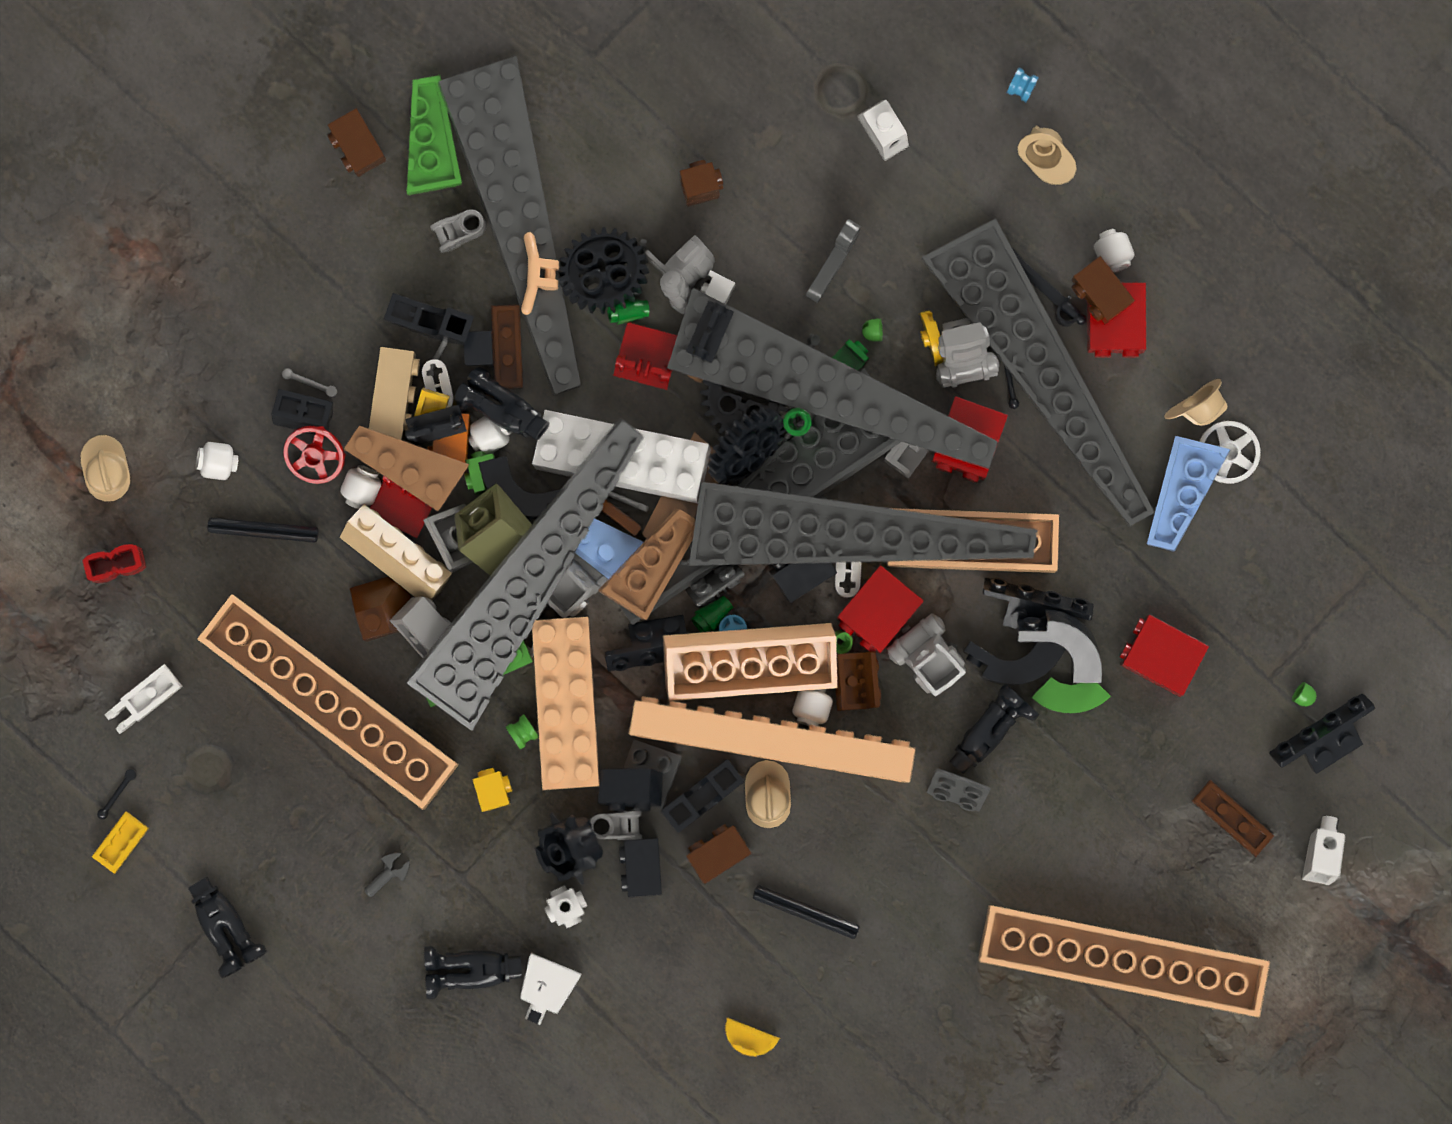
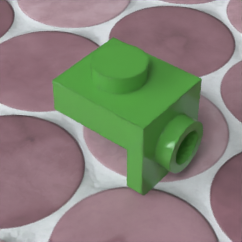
M483 451L471 454L472 459L466 460L467 464H469V472L464 474L468 490L474 489L476 495L486 491L479 462L495 459L493 453L486 454Z

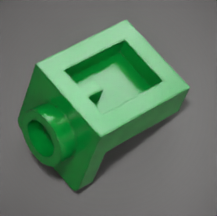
M850 339L832 357L857 371L869 360L868 356H866L868 350L859 341L856 340L853 343Z

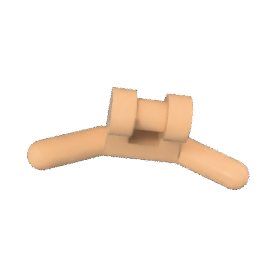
M527 232L524 235L528 256L527 288L521 312L525 315L532 312L538 288L558 290L556 271L559 270V261L539 258L535 236L531 232ZM540 269L545 270V278H540Z

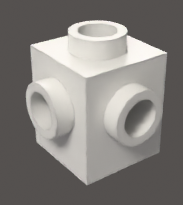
M564 885L550 892L552 898L547 900L549 906L545 907V911L551 923L556 921L558 926L565 924L566 928H569L582 921L580 916L585 914L583 908L587 904L581 891L575 892L574 888L567 890ZM564 901L571 905V909L567 913L562 912L560 909V904Z

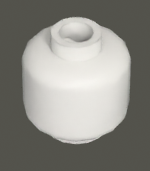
M1115 229L1102 232L1099 235L1100 239L1094 244L1097 258L1101 256L1113 273L1131 265L1130 261L1134 258V251L1128 235L1123 232H1116Z
M483 416L470 425L471 436L468 437V440L475 451L481 450L486 454H491L509 442L511 432L499 427Z
M207 442L203 448L199 447L196 458V470H200L204 478L226 480L231 472H236L238 455H233V448L230 445Z
M362 465L349 469L340 490L341 494L346 498L345 503L357 509H360L363 504L366 506L372 505L381 487V480L377 477L378 473Z
M826 689L798 691L792 713L797 717L798 723L806 726H819V724L827 722L833 700L829 695L825 694Z

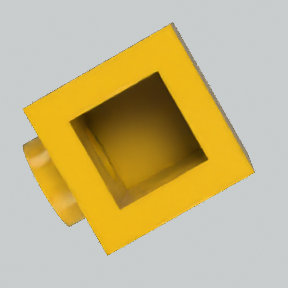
M494 768L477 772L478 778L473 779L482 812L511 804L508 793L512 792L508 775L502 776L501 771L495 772Z

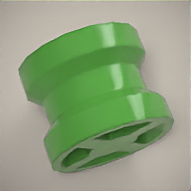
M524 714L519 717V721L515 724L505 726L520 750L526 746V742L539 738V735Z

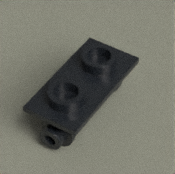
M708 300L686 352L712 363L734 311L725 308V306L719 303H713Z
M459 404L405 419L408 427L406 436L408 440H412L413 445L467 432Z

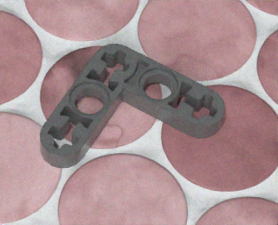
M850 219L847 220L836 239L834 249L809 288L806 297L816 303L820 301L856 242L861 229L859 224Z

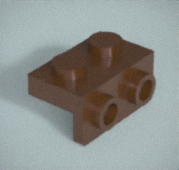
M876 652L836 654L837 688L835 690L837 711L879 708L881 689L878 686L877 673L879 671V662L876 658Z

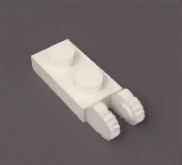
M164 664L120 699L121 701L110 709L105 716L110 720L118 716L125 708L130 711L132 715L118 724L116 728L118 733L121 734L136 721L142 720L183 686Z

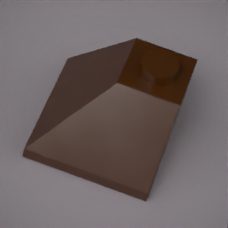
M389 576L350 588L355 615L365 642L399 632L390 620L411 599V595L406 589Z

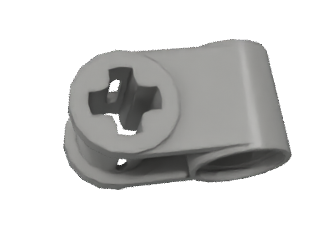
M470 209L453 217L442 219L432 224L430 228L432 231H435L441 244L440 252L443 253L480 237L486 231L487 225L485 219L478 211ZM476 217L480 221L478 228L472 231L467 230L465 226L467 220ZM445 230L447 231V234H448V236H449V240H448V238H447V236H446V234H445Z
M641 811L598 814L590 820L593 831V824L597 819L602 818L609 823V830L606 834L598 835L595 833L597 839H642V835L639 834V816L642 815ZM628 819H630L631 832H628Z

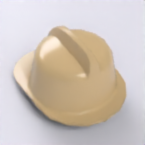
M1035 126L1029 135L1020 140L1018 145L1020 157L1040 179L1050 184L1061 185L1069 182L1074 177L1076 161L1063 145L1062 138L1056 131Z
M1220 379L1210 381L1195 394L1166 412L1164 415L1165 419H1173L1183 415L1196 425L1212 423L1227 409V403L1219 391L1222 381Z
M99 435L91 438L84 445L81 452V465L87 488L96 499L115 501L128 491L130 485V472L124 449L113 437Z
M765 760L757 762L746 775V809L753 823L760 827L773 828L782 824L790 814L791 796L788 773L782 765L775 761Z

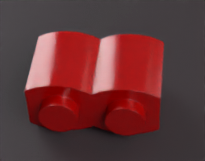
M131 544L119 546L110 553L96 552L82 560L87 580L95 583L109 582L119 575H135L147 567L142 548Z

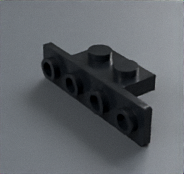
M985 578L983 595L1009 601L1003 626L1017 629V620H1024L1027 617L1045 620V610L1060 611L1073 617L1092 620L1094 604L1089 603L1083 598L1072 599L1061 596V594L1054 591L1044 592L1035 590L1029 585H1015L1007 583L1001 578Z
M677 615L637 622L633 625L632 623L628 624L632 647L606 651L604 654L607 670L624 671L628 668L652 666L655 663L664 662L663 636L687 634L684 616Z
M1364 694L1355 696L1335 711L1327 713L1313 725L1303 728L1294 737L1278 744L1269 754L1281 768L1304 755L1311 769L1317 774L1363 745L1353 723L1375 710V706Z

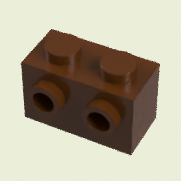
M357 108L328 124L331 132L327 136L335 149L338 147L342 149L345 156L340 159L349 173L354 170L357 177L386 161L385 156Z
M705 160L696 161L689 164L690 168L680 171V182L687 207L720 198L723 180L720 169H714L712 162L706 163Z
M1101 256L1074 275L1071 280L1074 283L1071 287L1080 299L1085 298L1091 305L1088 309L1092 316L1098 322L1102 320L1104 324H1107L1135 301Z
M724 824L712 832L714 838L704 843L701 839L688 847L690 853L686 857L703 884H706L752 854L734 825L728 828Z

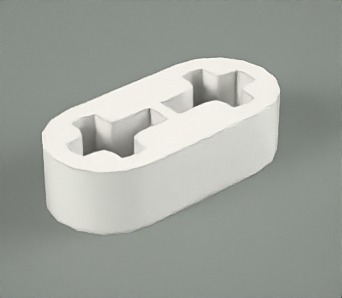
M437 359L429 360L422 368L425 388L436 392V387L441 386L442 393L450 396L447 407H451L453 404V393L447 368L442 361ZM431 364H436L437 368H442L443 373H440L438 376L440 384L435 385L433 377L427 376L426 371L431 369Z
M846 562L836 563L835 590L841 597L851 598L857 594L860 588L861 562H852L851 570L846 569ZM845 573H851L850 581L855 583V588H851L850 593H845L844 588L839 586V583L845 581Z

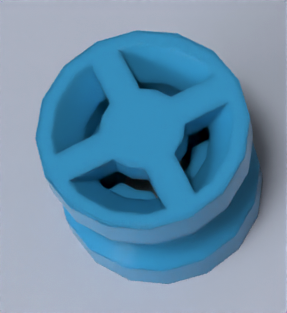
M1018 68L1007 93L1010 95L1016 94L1021 97L1022 101L1027 102L1039 77L1026 75L1023 69Z
M737 615L726 616L719 625V631L747 629L745 621Z

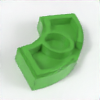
M1051 677L1031 698L1041 706L1055 712L1080 713L1101 705L1111 696L1098 683L1068 685L1059 683Z

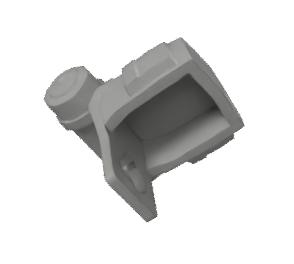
M696 235L688 240L665 265L649 250L645 252L650 262L663 274L660 279L661 290L669 298L673 309L681 314H685L692 292L691 289L700 278L708 276L715 263L711 251Z
M968 318L943 323L942 335L938 340V349L941 357H944V362L939 364L936 370V379L942 388L949 386L955 388L959 384L981 379L989 380V377L998 376L1000 364L993 352L987 353V347L990 346V338L986 327L982 326L981 322L971 324Z
M575 553L547 603L562 618L575 617L588 606V599L596 594L608 579Z
M931 613L925 619L922 618L917 625L899 639L894 640V643L887 648L889 658L895 664L902 666L906 663L915 673L913 678L926 693H932L934 696H937L966 673V668L964 666L965 661L960 653L953 646H948L941 636L946 631L942 619Z

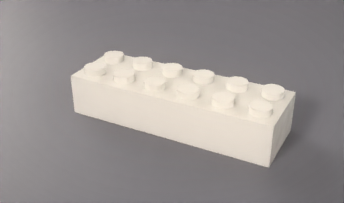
M545 410L543 419L550 424L546 432L537 441L532 464L536 470L572 477L614 424ZM636 429L643 435V439L627 467L620 474L615 486L698 504L701 482L705 480L707 464L709 463L708 457L711 454L709 444Z

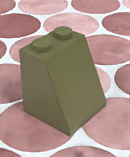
M498 484L493 485L455 514L459 551L490 576L532 526L530 521Z

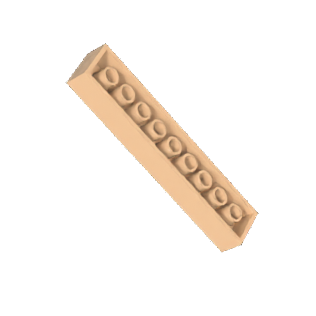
M233 594L227 599L198 638L200 642L422 809L427 808L459 765Z
M643 696L641 702L635 701L630 736L903 783L910 782L915 748H909L910 742L893 739L891 744L881 743L882 737L864 735V740L853 738V732L837 730L836 735L825 733L826 728L809 725L808 730L798 729V723L781 720L780 725L769 724L770 718L753 716V721L742 719V713L726 711L725 716L716 715L713 708L698 706L697 711L687 710V705L684 703L670 701L669 706L658 705L659 699Z
M988 905L978 957L980 962L1255 1017L1260 1016L1270 961L990 905Z

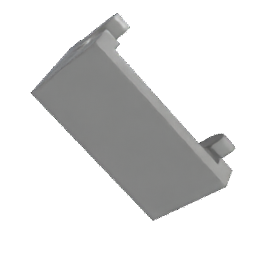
M900 442L890 450L884 458V462L909 479L929 450Z

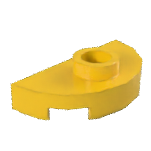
M925 311L920 313L924 330L920 331L924 347H930L934 364L938 366L944 362V357H941L938 349L940 333L936 321L933 319L932 312Z
M727 1018L725 1026L727 1039L732 1047L743 1055L758 1056L765 1054L773 1049L780 1039Z

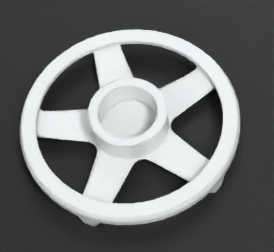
M1223 421L1214 424L1205 431L1199 442L1205 443L1209 434L1216 429L1220 442L1219 447L1230 449L1214 480L1227 484L1245 480L1255 471L1260 460V445L1256 435L1247 426L1239 422ZM1224 426H1235L1247 433L1237 440L1231 441ZM1251 440H1253L1256 450L1254 463L1241 454V450ZM1233 463L1248 470L1242 476L1226 478Z

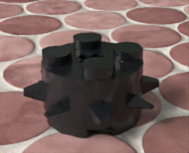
M551 813L552 825L538 830L537 836L540 837L539 846L535 847L538 861L546 873L552 872L558 877L557 880L560 882L576 877L580 884L583 885L582 873L596 868L598 859L602 858L603 849L592 830L591 822L587 818H577L571 815L558 821L553 813Z

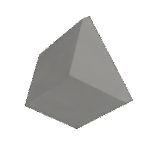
M465 504L424 520L451 573L473 562L460 552L458 548L455 514L466 507Z

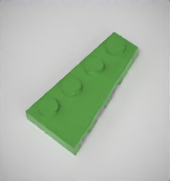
M440 75L413 80L407 195L462 185L448 112L438 87V82L441 81Z

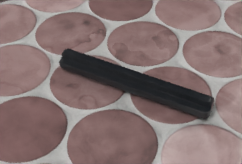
M212 517L209 518L207 530L210 533L314 543L317 542L319 530L316 527Z
M758 885L754 891V900L851 939H855L859 932L860 926L763 886Z

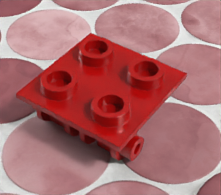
M627 322L613 376L667 390L672 370L667 367L678 335Z
M383 476V483L370 509L377 511L381 518L390 525L418 538L425 524L424 520L428 518L432 507Z

